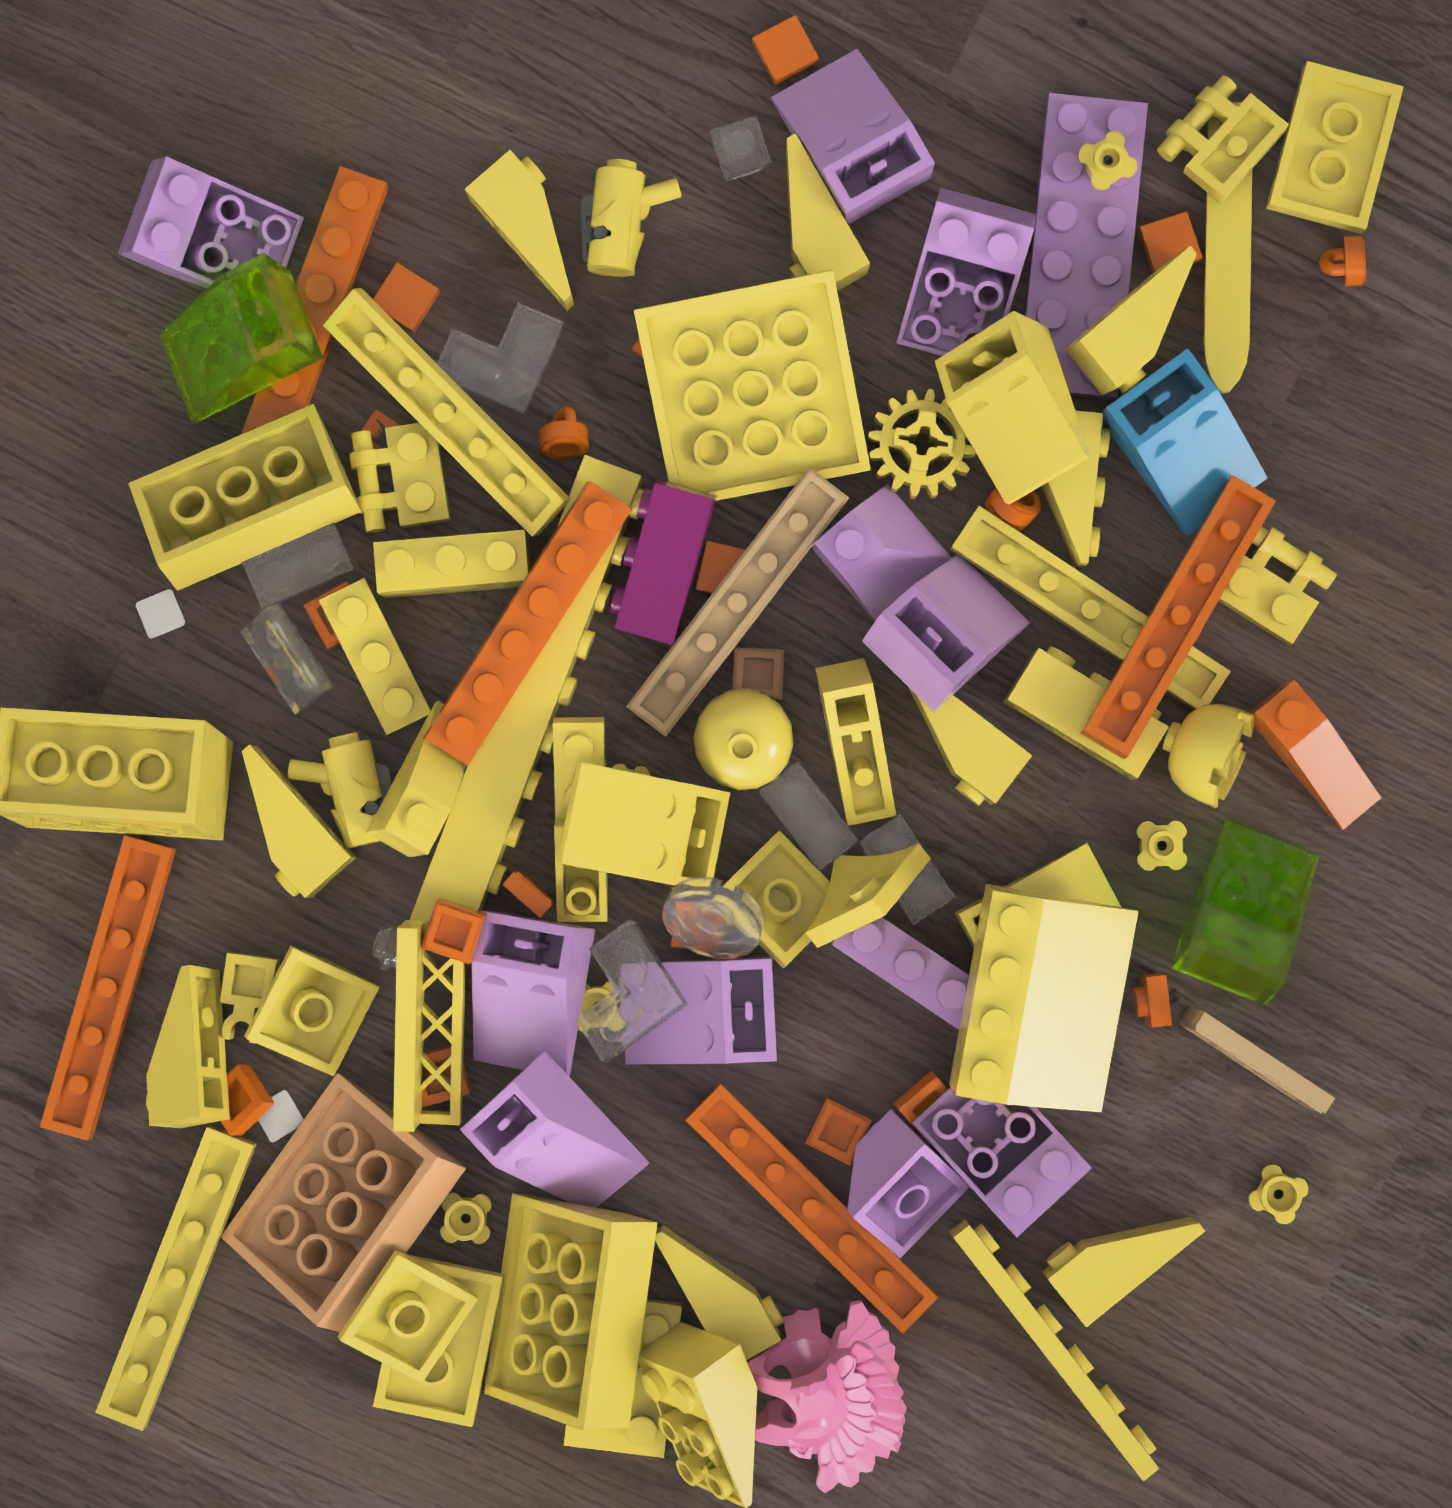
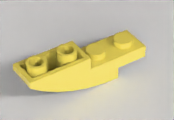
M604 717L554 718L552 724L557 922H607L608 873L557 863L577 761L606 767Z

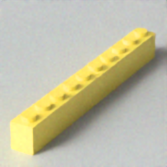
M584 455L569 495L571 500L565 505L559 524L587 481L593 482L632 508V510L467 766L410 920L430 921L436 900L439 897L480 911L483 910L489 893L498 894L507 871L506 866L500 865L506 846L516 847L525 823L524 819L518 818L524 798L533 801L543 773L535 770L542 751L550 754L553 749V719L556 716L559 705L568 707L578 682L577 678L571 677L577 657L586 660L592 646L595 632L588 630L594 612L603 613L609 601L613 585L605 582L612 564L621 566L630 540V538L623 536L630 517L636 520L639 519V517H636L643 492L641 489L643 484L641 475Z

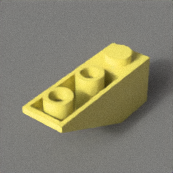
M1076 411L1091 457L1042 485V489L1075 568L1082 569L1089 563V556L1097 557L1099 550L1100 527H1093L1092 525L1094 507L1101 508L1104 500L1105 478L1097 477L1099 457L1106 458L1108 454L1110 428L1102 427L1103 413Z

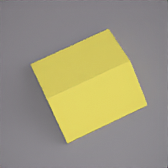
M779 830L712 897L784 969L812 941L805 932L821 909L830 881Z
M290 946L244 1037L303 1064L335 1076L380 987L328 959Z
M395 1250L337 1337L341 1342L423 1383L479 1298L475 1293L429 1262Z

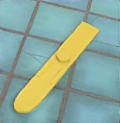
M1242 102L1232 103L1238 107ZM1210 118L1207 122L1208 140L1223 124L1218 119ZM1252 170L1222 204L1206 192L1204 358L1210 379L1219 392L1223 394L1229 393L1240 380L1247 364L1249 352Z

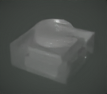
M757 116L709 131L724 182L772 167V161Z

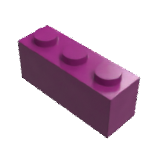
M661 479L654 483L653 490L644 488L636 517L644 519L639 538L630 537L623 561L624 566L631 567L626 586L617 585L610 607V613L618 615L614 629L669 645L674 644L678 636L717 495Z

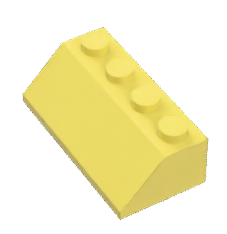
M314 404L128 483L156 563L177 591L358 514L361 511L346 471Z

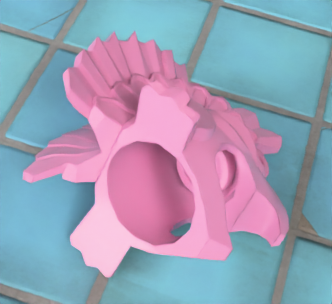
M861 1300L850 1302L846 1322H842L836 1327L831 1339L821 1332L819 1310L816 1308L808 1311L797 1310L793 1315L784 1316L785 1323L783 1324L787 1338L748 1361L757 1390L780 1398L767 1401L764 1409L756 1415L755 1440L774 1446H789V1451L800 1458L811 1459L812 1454H817L819 1467L816 1485L824 1493L833 1489L838 1482L847 1487L854 1486L859 1482L860 1471L865 1473L873 1471L876 1456L888 1459L891 1450L898 1453L906 1420L904 1415L907 1407L902 1400L904 1392L897 1381L899 1365L894 1360L896 1347L889 1340V1331L880 1325L874 1313L867 1311ZM777 1365H784L790 1372L792 1379H777L770 1376L769 1372Z

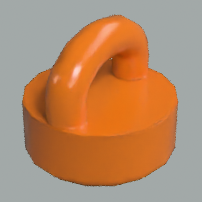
M1361 235L1343 236V248L1327 250L1320 256L1319 267L1322 272L1330 276H1344L1345 287L1363 286V283L1366 282L1364 237L1362 238ZM1341 260H1343V263H1339V264L1332 263L1333 261H1341Z
M569 406L560 408L553 417L552 422L545 424L538 432L539 449L541 453L549 458L560 460L573 459L583 455L589 448L588 429L582 423L577 422L576 412Z
M995 487L985 502V509L1017 531H1022L1040 513L1041 503L1036 492L1032 491L1009 505L1004 502Z

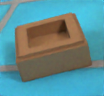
M735 647L732 690L749 688L769 696L772 700L782 701L784 650Z

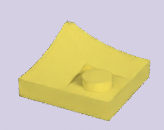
M919 843L903 850L882 855L838 856L833 861L831 880L824 902L805 933L816 947L819 948L885 916L931 858Z

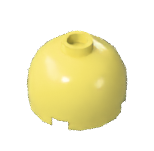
M749 688L728 690L713 698L699 715L693 735L695 755L704 772L720 785L736 790L757 789L776 779L788 764L793 748L792 724L782 705L774 699L772 700L769 696Z
M1208 704L1190 712L1182 724L1177 722L1171 724L1164 739L1163 750L1170 752L1168 769L1173 782L1184 794L1213 808L1218 807V799L1224 800L1246 755V752L1242 750L1241 736L1243 734L1250 738L1252 737L1255 722L1254 715L1224 704Z

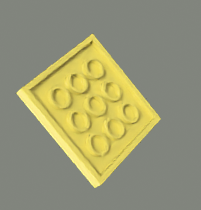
M833 270L634 310L668 482L717 495L716 501L794 486L809 467L825 479L871 470Z

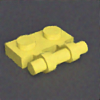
M1224 75L1212 87L1206 86L1195 98V107L1183 120H1175L1166 131L1167 138L1157 148L1159 155L1168 162H1172L1182 150L1192 154L1194 157L1185 166L1183 173L1221 204L1284 134L1289 125L1252 93L1238 107L1234 105L1228 98L1237 87L1229 77ZM1210 118L1218 119L1223 124L1209 140L1199 133L1200 129Z
M420 423L385 428L388 448L373 449L371 431L351 433L354 452L349 454L351 469L357 470L360 496L356 500L361 510L359 514L364 515L367 533L386 530L383 512L398 510L399 523L402 529L451 521L440 445ZM391 466L395 492L380 493L376 468Z
M1262 526L1252 542L1257 548L1250 558L1244 556L1218 602L1290 646L1295 642L1319 604L1317 600L1302 592L1307 583L1311 580L1327 590L1336 578L1337 573L1321 564L1323 558L1312 551L1305 554L1283 540L1285 534L1274 527L1267 530ZM1271 556L1295 570L1288 582L1264 568Z

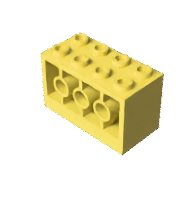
M1 707L0 816L26 828L223 840L233 741L206 720Z

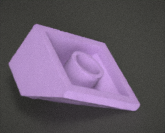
M888 484L851 510L815 541L812 548L815 554L874 621L913 584L952 558L900 497L891 491V487Z
M890 1109L855 1145L847 1212L901 1258L970 1186L907 1123Z

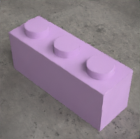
M883 917L830 942L831 945L957 1029L960 1028L969 975Z

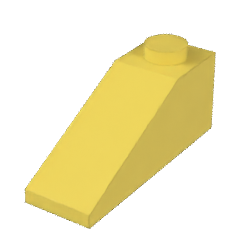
M796 133L789 136L786 142L791 257L794 265L788 269L792 278L833 270L838 291L867 275L870 262Z
M509 150L467 186L465 191L474 207L565 310L568 311L574 306V301L545 191L541 185L546 178L529 157L526 156L520 161Z
M1191 246L1172 256L1065 348V351L1101 395L1117 388L1123 394L1146 376L1142 367L1156 355L1197 253Z
M861 658L815 668L847 826L896 816L875 691L865 659Z
M909 688L951 775L960 781L955 789L978 806H980L983 800L991 805L996 804L1032 755L954 695L933 712Z
M440 701L435 702L366 832L407 857L429 854L452 810L466 769L465 764L423 738L444 705Z
M249 744L242 751L270 858L279 869L274 876L293 897L301 893L304 898H312L351 864L357 856L350 849H345L341 838L258 746Z
M194 965L181 966L146 1074V1106L149 1112V1126L185 1128L230 1119L225 1039H223L221 978L220 970Z
M1186 1217L1080 1240L1074 1246L1067 1242L1047 1258L1046 1261L1050 1266L1042 1272L1085 1327H1088L1203 1234L1205 1230L1192 1217Z
M664 1225L657 1228L655 1241L705 1331L740 1344L746 1360L781 1341V1332L778 1326L785 1323L771 1296L762 1299L756 1287Z

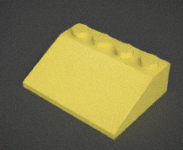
M990 884L985 885L949 1083L955 1096L1007 1105L1092 1112L1102 1111L1138 910Z
M512 1193L501 1268L504 1279L492 1333L484 1394L582 1431L629 1428L658 1222L618 1211L522 1193Z

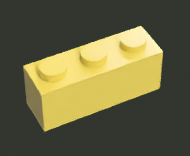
M525 530L373 542L377 593L384 598L520 587L532 568L530 540Z
M1052 646L1049 647L1047 652L1040 648L1033 651L1003 703L1130 780L1138 779L1169 726L1159 721L1162 713L1155 709L1127 758L1122 759L1080 734L1109 685L1110 680L1095 672L1088 678L1072 668L1076 662L1072 657Z

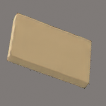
M1187 1006L1178 1020L1180 1022L1179 1025L1300 1105L1322 1114V1112H1327L1335 1100L1333 1096L1206 1012Z

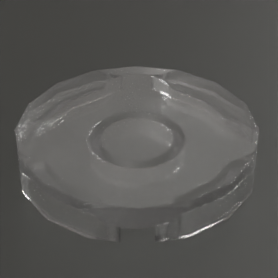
M712 877L689 878L677 883L665 900L662 920L667 931L682 946L697 954L715 959H736L750 954L758 946L765 918L759 904L746 891L736 886L734 891L721 887L723 881Z

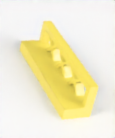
M405 920L397 928L393 1131L414 1132L419 1124L460 1125L462 1123L466 963L450 958L444 965L439 967L425 952V949L421 948L429 921ZM452 964H453V981H452L451 978L444 972V971H446ZM425 965L433 972V975L426 981ZM437 978L453 994L452 1006L440 1017L424 1002L425 989ZM451 1014H452V1031H451L450 1028L444 1023V1021H445ZM424 1015L432 1023V1025L425 1031ZM436 1028L451 1043V1056L439 1067L423 1052L424 1039ZM450 1064L451 1080L443 1073ZM423 1065L431 1073L424 1081ZM435 1078L450 1093V1111L422 1110L423 1089Z

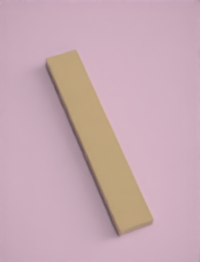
M809 467L626 707L666 737L849 497Z

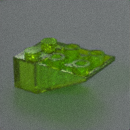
M265 253L220 275L160 335L190 420L194 424L323 358L291 271Z
M1226 818L1184 924L1171 969L1266 1006L1287 982L1320 855Z

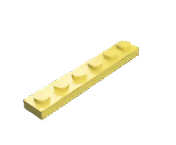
M362 288L352 289L323 326L532 537L540 535L571 498Z
M978 506L950 548V550L1120 662L1123 661L1148 616L981 506ZM1192 646L1166 692L1195 710L1211 703L1231 671Z
M211 1125L206 1127L95 1413L141 1431L147 1427L257 1143L240 1136H230L227 1131Z
M963 1219L949 1230L959 1246L1139 1477L1145 1481L1155 1473L1159 1467L1150 1456L1157 1450L1155 1445L1138 1424L1130 1430L1123 1422L1119 1414L1126 1408L1107 1384L1098 1389L1087 1374L1094 1367L1078 1346L1074 1344L1067 1350L1056 1336V1333L1063 1327L1046 1305L1043 1304L1035 1309L1024 1295V1293L1031 1289V1286L1013 1263L1006 1269L1003 1268L993 1255L1000 1247L982 1223L973 1229L968 1221Z

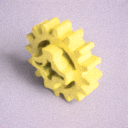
M928 389L924 400H917L914 391L908 390L906 393V404L904 405L891 398L887 404L891 415L888 416L877 412L874 421L882 428V431H869L868 441L879 444V448L872 450L868 455L869 461H881L883 464L876 474L877 478L882 479L891 475L894 478L891 491L896 493L902 485H906L909 487L910 499L916 498L920 488H926L931 499L936 498L938 495V485L941 483L948 490H953L956 487V482L952 474L956 473L966 476L970 470L967 464L961 461L962 458H972L976 454L972 446L965 444L968 438L953 412L949 410L950 407L946 398L941 404L934 402L935 395L933 389ZM917 413L916 422L906 429L898 427L892 429L903 417ZM936 416L948 425L953 436L943 434L935 423ZM918 434L927 435V443L935 446L928 448L925 455L916 454V445L909 443L915 441ZM889 450L902 456L908 465L907 473L897 466ZM952 460L941 472L926 476L928 466L935 461Z

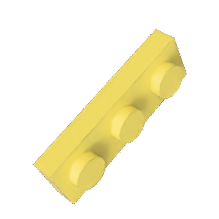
M365 577L319 599L386 735L429 715L431 709Z

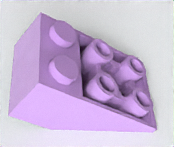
M858 49L853 50L771 97L791 135L796 133L848 225L931 178L935 165L934 160L908 116Z
M165 156L152 160L118 254L164 274L271 310L304 217Z
M940 187L896 343L943 356L1008 315L1035 229L1036 214Z
M957 554L913 584L879 615L862 642L935 712L1022 632L1030 622L972 565Z
M480 910L487 913V917L472 960L473 1059L475 1061L524 1070L545 1050L570 1077L595 929L506 912Z
M771 956L621 964L625 1065L729 1064L777 1061Z
M545 1050L460 1129L494 1167L567 1202L596 1208L649 1164L647 1159Z
M950 1087L912 1122L1016 1238L1092 1169L1036 1107L1007 1105L955 1096Z

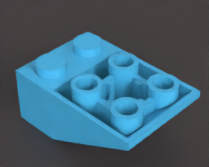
M1188 348L1111 403L1102 412V424L1104 427L1110 428V435L1186 537L1201 527L1226 482L1232 475L1254 488L1268 478L1218 388Z

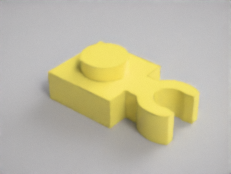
M236 952L227 953L220 1003L234 1005L233 1014L229 1015L223 1023V1039L231 1040L234 1038L235 1026L239 1021L250 1025L279 969L280 959Z

